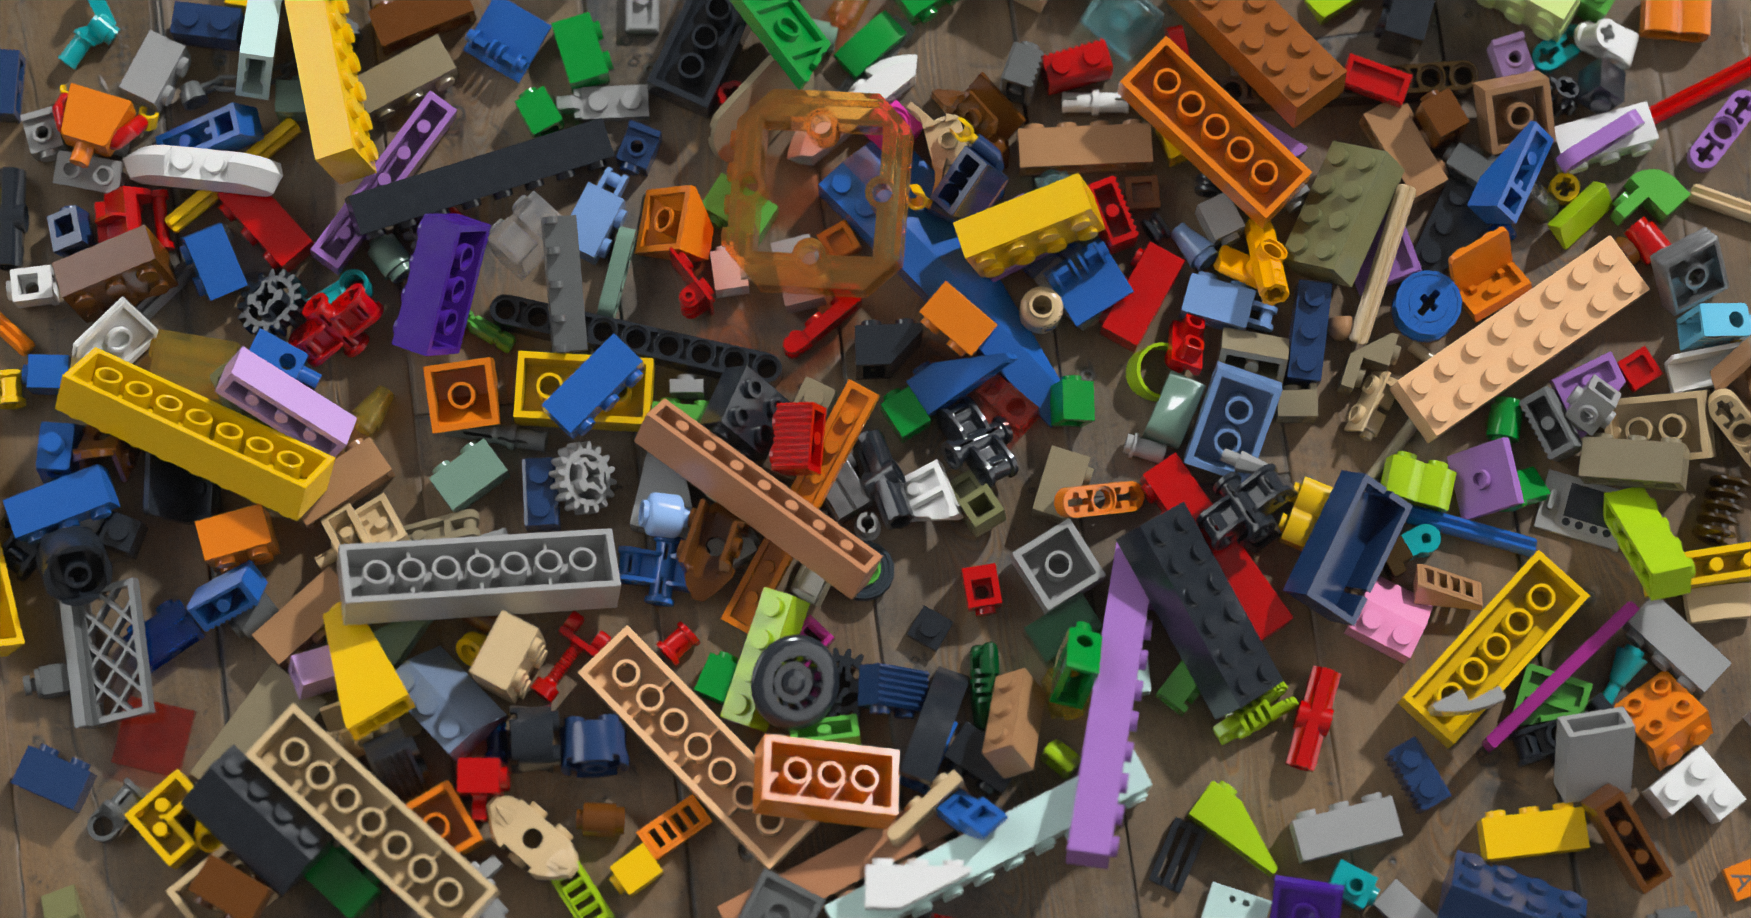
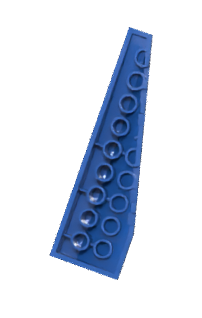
M871 140L844 160L818 184L819 196L843 220L846 219L849 226L926 303L940 286L947 281L992 319L998 326L975 353L978 356L1001 353L1015 354L1018 360L1000 371L997 375L1052 428L1050 414L1051 385L1059 382L1060 379L1033 333L1021 323L1019 310L1001 280L993 282L990 278H981L967 262L953 223L928 213L925 207L921 210H912L906 202L904 196L912 199L918 197L910 188L912 184L920 185L926 197L932 199L930 196L932 195L935 183V171L911 147L891 160Z

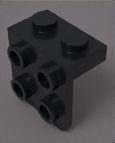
M146 451L143 511L147 516L185 525H195L196 521L220 515L221 487L218 484L201 476L193 475L188 470L171 462L163 461L158 456Z

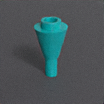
M1628 643L1624 648L1617 646L1609 676L1610 681L1602 693L1611 705L1621 688L1625 687L1648 663L1642 659L1645 653Z

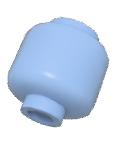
M653 492L649 494L646 500L642 499L640 503L638 524L644 528L645 533L649 536L676 538L682 528H688L690 508L684 506V501L679 495Z

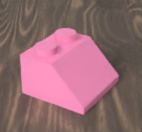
M1379 576L1371 593L1364 592L1362 595L1367 598V601L1355 626L1348 625L1344 634L1405 664L1411 658L1434 606L1414 604L1413 592Z

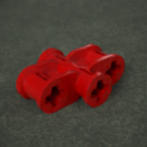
M353 284L331 304L328 302L329 298L324 293L314 295L305 304L302 314L309 320L293 331L288 343L308 354L307 362L311 367L323 364L341 347L344 348L343 352L347 357L353 358L359 355L368 345L370 337L364 330L379 320L384 312V306L381 302L371 299L365 293V288L362 284Z

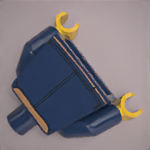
M962 117L957 119L965 125L963 131L956 133L951 128H949V131L958 141H968L970 144L969 146L965 145L930 196L932 199L926 197L922 187L918 184L910 185L912 192L918 197L912 199L904 196L912 210H921L925 207L928 213L949 223L991 208L995 201L1003 198L1005 194L1004 187L1009 180L1002 172L1004 163L1000 150L981 134L975 135L972 125Z

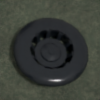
M789 635L771 643L758 657L751 676V693L758 712L770 724L784 730H802L821 721L833 707L839 691V670L833 655L820 641L806 635ZM809 662L810 665L806 667L804 663ZM812 673H814V681H812ZM811 687H814V688H813V691H812V693H811V695H810L809 692H810V690H811ZM805 699V702L800 704V701ZM788 702L791 703V706H792L791 708H789V706H788V704H787Z

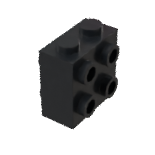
M749 366L725 368L700 424L749 460L767 459L774 443L773 438L775 435L772 427V418L777 411L776 405L777 403L791 402Z

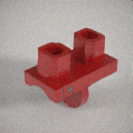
M1188 313L1182 322L1173 319L1169 326L1168 350L1165 353V363L1168 368L1177 373L1189 370L1192 375L1199 376L1202 371L1205 320L1203 318Z

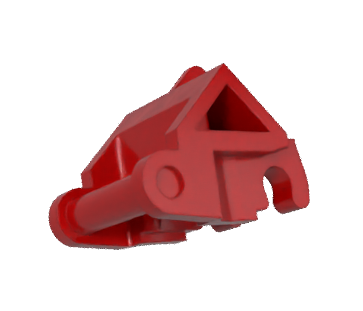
M121 186L105 194L103 202L94 203L98 244L142 226L140 213H143V205L153 203L156 238L168 252L175 249L174 242L170 241L169 227L165 223V217L168 216L166 200L169 199L168 191Z

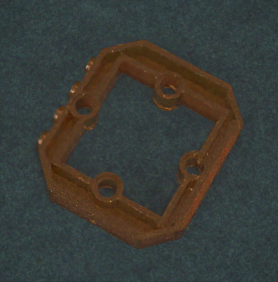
M772 89L737 119V130L731 131L730 147L735 152L734 162H729L727 168V180L732 182L731 194H726L724 200V212L729 216L728 227L722 228V247H726L725 250L730 258L760 292L868 298L903 268L914 135L911 127L880 93ZM821 122L830 123L831 126L827 132L823 134L815 132L816 126ZM769 130L806 131L811 142L823 149L834 146L839 141L841 133L883 135L880 176L871 179L865 188V197L872 211L876 213L873 257L828 255L823 244L814 238H804L798 241L792 253L758 251L761 210L770 195L769 188L764 180ZM751 183L758 184V190L753 195L747 196L743 194L746 185ZM882 190L892 192L890 199L886 202H877L875 200L876 195ZM818 252L819 258L815 263L809 265L803 263L804 256L807 253Z

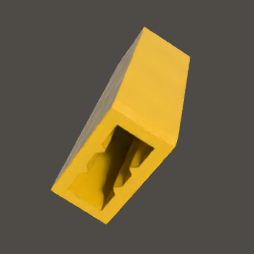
M341 602L333 605L328 612L322 615L344 724L355 742L416 707L368 624L343 625Z

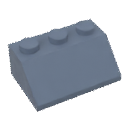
M441 646L407 659L396 670L397 675L416 706L408 712L457 764L458 757H466L508 718L502 709Z

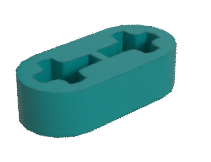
M1569 24L1558 42L1553 39L1549 41L1544 40L1533 49L1531 59L1535 70L1548 75L1582 52L1574 44H1570L1564 49L1561 46L1566 41L1567 34L1570 37H1574L1575 29L1578 25ZM1553 50L1556 52L1550 61L1551 65L1548 62H1539L1540 52L1544 55L1549 54Z

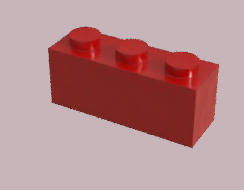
M226 192L216 194L222 203L218 207L219 210L231 223L236 219L243 226L240 233L252 246L258 243L263 248L265 253L262 257L272 269L276 270L280 267L282 270L285 269L287 272H290L311 254L310 249L314 245L312 239L271 195L264 197Z
M1149 242L1145 250L1139 248L1130 264L1135 269L1129 278L1125 277L1134 292L1114 304L1113 307L1111 306L1102 312L1098 320L1099 323L1103 324L1100 335L1135 353L1179 276L1185 260L1152 242Z

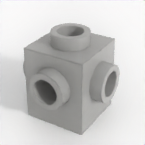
M1594 374L1583 388L1577 385L1566 399V402L1570 405L1564 416L1569 419L1576 429L1586 431L1592 436L1599 427L1606 429L1614 419L1616 412L1613 410L1616 408L1621 393Z

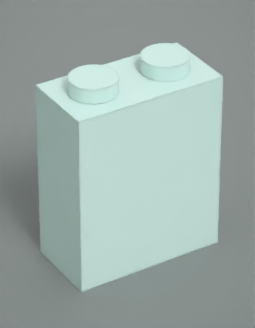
M247 0L235 91L237 96L269 100L282 0Z

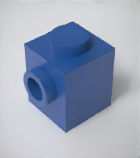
M28 354V364H24L22 368L23 384L27 385L26 387L33 395H58L62 375L70 369L71 357L69 355Z

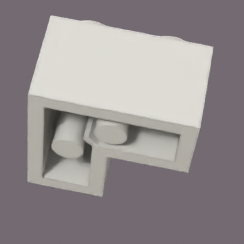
M1702 746L1691 751L1641 793L1663 820L1673 815L1691 800L1711 825L1721 821L1746 800Z

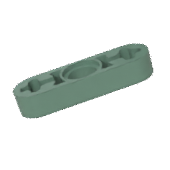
M619 227L598 305V315L616 318L635 247L636 229Z

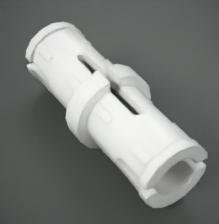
M1092 89L1091 93L1062 91V113L1091 112L1092 116H1098L1099 112L1128 114L1129 104L1118 93H1099V89Z

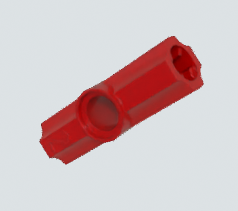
M1312 667L1304 698L1300 700L1292 726V729L1295 730L1285 765L1301 771L1314 772L1323 738L1327 737L1334 714L1332 706L1341 673L1326 667Z

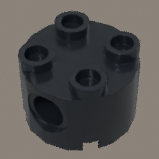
M551 704L540 707L509 705V715H516V719L509 720L510 759L518 761V765H511V773L522 774L535 770L553 773V767L560 765V745H553V731H559V710H552Z

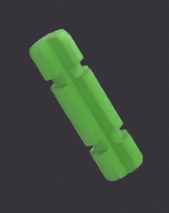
M470 311L466 328H469L470 333L491 345L495 343L496 348L505 353H509L516 343L514 335L507 331L501 332L500 327L479 315L475 317L474 312Z

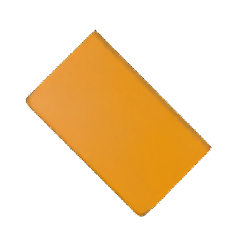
M1223 245L1213 264L1214 269L1221 274L1258 289L1256 280L1246 271V264L1251 258L1250 255Z

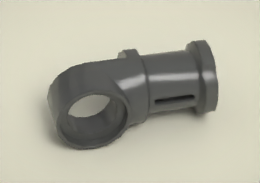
M127 777L123 780L124 785L111 800L106 799L88 820V833L99 843H109L116 839L120 829L128 821L124 815L147 795ZM104 817L111 819L113 822L112 832L107 836H98L94 830L96 821Z

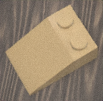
M1710 390L1620 398L1616 408L1613 410L1616 412V416L1605 429V433L1613 435L1614 439H1627L1628 435H1640L1647 437V441L1661 442L1663 437L1682 440L1681 443H1685L1690 451L1689 460L1716 457L1713 419L1707 406Z

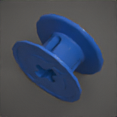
M1424 270L1413 273L1402 282L1392 300L1391 315L1395 326L1404 336L1413 341L1429 343L1441 339L1451 331L1461 314L1462 298L1459 288L1448 276L1438 271ZM1429 297L1433 298L1435 302L1423 316L1418 314L1422 304L1424 305Z

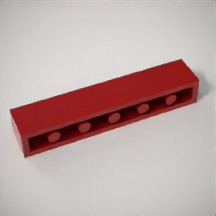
M1176 452L1148 470L1141 477L1140 482L1142 486L1140 488L1144 493V497L1150 504L1155 502L1162 513L1185 502L1196 521V518L1204 510L1213 505ZM1200 529L1261 641H1265L1287 626L1294 617L1244 547L1238 544L1236 540L1227 548L1216 551L1211 546L1212 540L1204 529Z

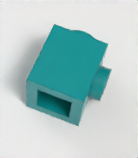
M1342 859L1337 862L1327 882L1344 885L1342 903L1359 912L1366 905L1372 907L1380 891V888L1375 886L1378 877Z

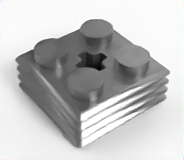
M1707 227L1687 235L1685 238L1658 250L1650 256L1662 307L1669 310V313H1672L1673 316L1715 296L1730 286L1719 238L1714 233H1711V230H1708Z

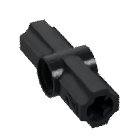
M2 167L0 169V270L3 271L23 268L24 234H27L29 230V210L26 204L27 172L25 169L16 167Z
M879 429L867 430L859 435L854 444L865 471L862 474L863 483L870 496L876 501L885 527L889 530L902 529L910 525L911 520L915 517L903 487L906 485L905 476L898 463L892 458L884 434Z

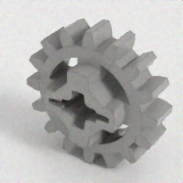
M578 441L567 444V447L558 450L560 457L551 460L556 470L549 472V476L555 478V483L550 488L551 490L557 489L559 492L555 500L557 502L565 500L564 510H574L575 515L597 513L599 509L608 506L606 499L612 498L615 495L610 490L611 485L617 484V481L610 477V473L615 471V467H608L609 454L601 456V446L592 447L591 441L581 443Z

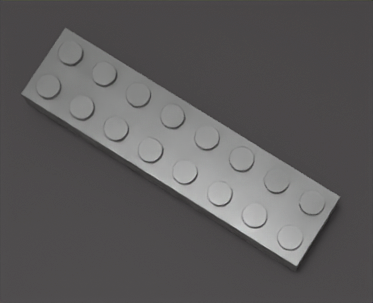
M612 528L342 544L338 546L337 574L343 625L500 615L502 610L509 614L617 608L621 589Z

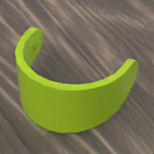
M1162 342L1154 343L1138 350L1131 356L1126 366V379L1130 388L1143 399L1155 402L1159 401L1161 395L1152 392L1145 385L1140 369L1142 359L1149 350H1168V343Z

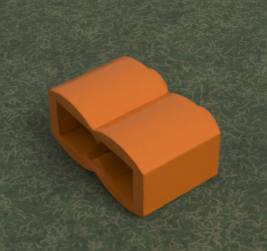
M1641 0L1639 37L1658 40L1673 39L1684 42H1705L1710 36L1711 0Z

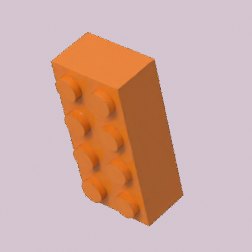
M764 734L755 749L753 814L888 829L898 816L900 750Z

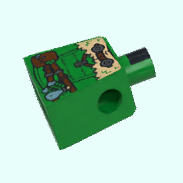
M1074 622L1072 627L1068 628L1056 656L1049 702L1082 710L1099 676L1102 636L1099 633L1092 632V626L1087 622ZM1071 671H1077L1079 675L1071 677Z

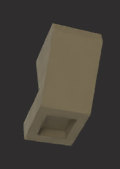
M1391 333L1350 353L1336 392L1350 395L1354 387L1360 388L1366 369L1360 366L1376 371H1386L1390 364L1395 366L1401 351V346L1396 345L1399 335Z

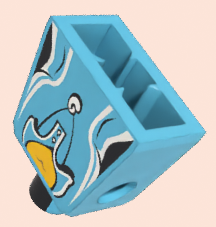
M1700 303L1676 319L1680 352L1746 340L1751 335V314L1749 315L1748 306L1745 303Z

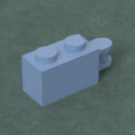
M609 166L604 171L597 186L590 182L587 183L571 214L577 217L580 258L594 265L597 264L600 257L605 259L613 243L610 237L615 228L619 229L620 226H623L628 212L625 211V201L621 196L630 177L625 174L622 177L614 173L613 168ZM607 184L616 188L614 193L605 190Z
M1199 271L1198 274L1191 273L1178 318L1184 319L1186 314L1189 313L1203 318L1205 326L1223 330V327L1245 331L1246 327L1263 332L1273 331L1274 326L1271 322L1273 315H1277L1278 308L1255 301L1256 290L1249 289V285L1237 280H1231L1230 283L1217 280L1218 277L1205 271ZM1251 310L1260 312L1258 320L1249 317Z

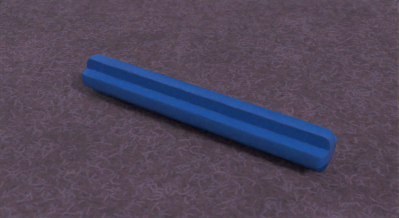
M1413 505L1405 521L1415 526L1430 524L1441 533L1528 557L1534 555L1537 547L1536 538Z

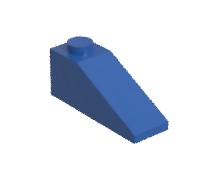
M232 102L160 134L155 138L157 145L233 152L263 140L264 135L257 108Z
M1530 121L1479 178L1467 206L1486 224H1516L1554 139L1536 121Z
M1001 353L933 362L932 364L930 361H927L913 370L915 376L906 382L928 415H936L938 409L949 408L1018 360V358L1013 353Z

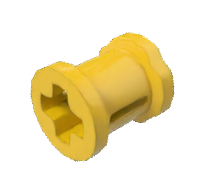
M0 370V409H18L26 406V399L22 397V370Z

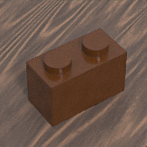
M1450 88L1442 92L1435 89L1424 95L1420 99L1422 103L1416 108L1413 122L1419 131L1423 130L1427 134L1431 142L1430 150L1435 154L1449 146L1452 142L1455 143L1460 140L1470 121Z
M211 853L188 889L196 894L193 901L209 911L213 909L214 905L225 911L226 913L223 918H259L275 893Z

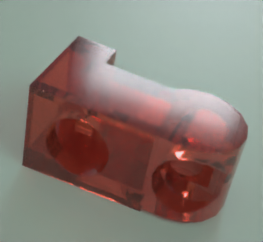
M998 374L983 383L975 392L979 400L997 416H1002L1006 419L1012 432L1019 438L1040 418L1039 407Z

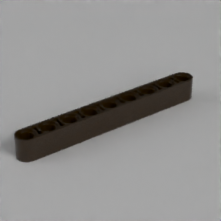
M1463 60L1388 65V67L1413 75L1404 102L1421 101L1420 99L1424 95L1435 89L1442 92L1447 88L1451 89L1456 99L1465 98L1471 94L1473 83L1477 82L1479 78L1476 66L1469 61ZM1462 74L1466 76L1469 84H1458L1454 79V75ZM1240 75L1211 77L1224 90L1236 91L1240 96L1236 101L1249 113L1275 111ZM1425 76L1431 77L1435 80L1437 86L1427 87L1422 83L1421 78ZM1344 89L1343 93L1322 108L1382 104L1383 102Z

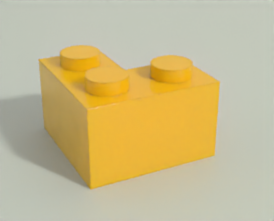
M178 769L172 772L124 815L168 866L175 870L200 850L194 837L180 822L189 814L180 804L194 787V784Z

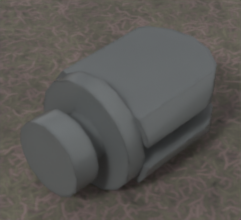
M65 663L40 666L34 669L35 678H30L29 675L22 676L26 696L33 695L32 692L37 691L38 698H44L45 700L70 694L68 669Z

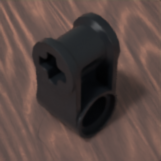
M1557 719L1518 730L1507 736L1508 740L1514 743L1520 759L1518 761L1519 768L1534 764L1555 754L1556 742L1551 736V731L1553 727H1557Z

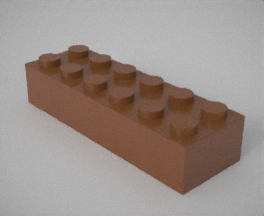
M1165 0L1293 129L1343 93L1347 71L1275 0Z

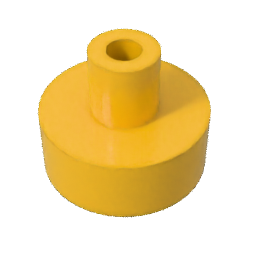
M473 631L467 632L456 643V652L460 659L472 667L488 636Z

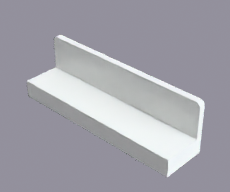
M1743 341L1671 355L1664 363L1671 393L1714 388L1709 371Z

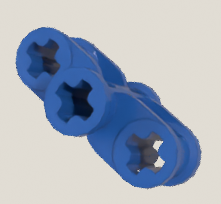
M654 536V541L656 542L655 551L633 546H619L617 552L620 554L618 569L621 583L649 587V593L644 597V602L655 606L673 607L675 602L672 599L673 590L691 594L686 586L685 573L678 562L679 559L676 558L678 545L683 538ZM667 548H669V549H668L667 560H665L666 550H667ZM632 560L631 571L629 572L630 561ZM663 581L662 592L660 593L661 582Z

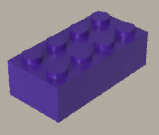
M457 213L424 214L417 229L418 240L415 252L409 261L410 272L407 284L401 293L402 304L399 316L393 325L394 336L392 345L424 356L459 354L491 229L490 224Z

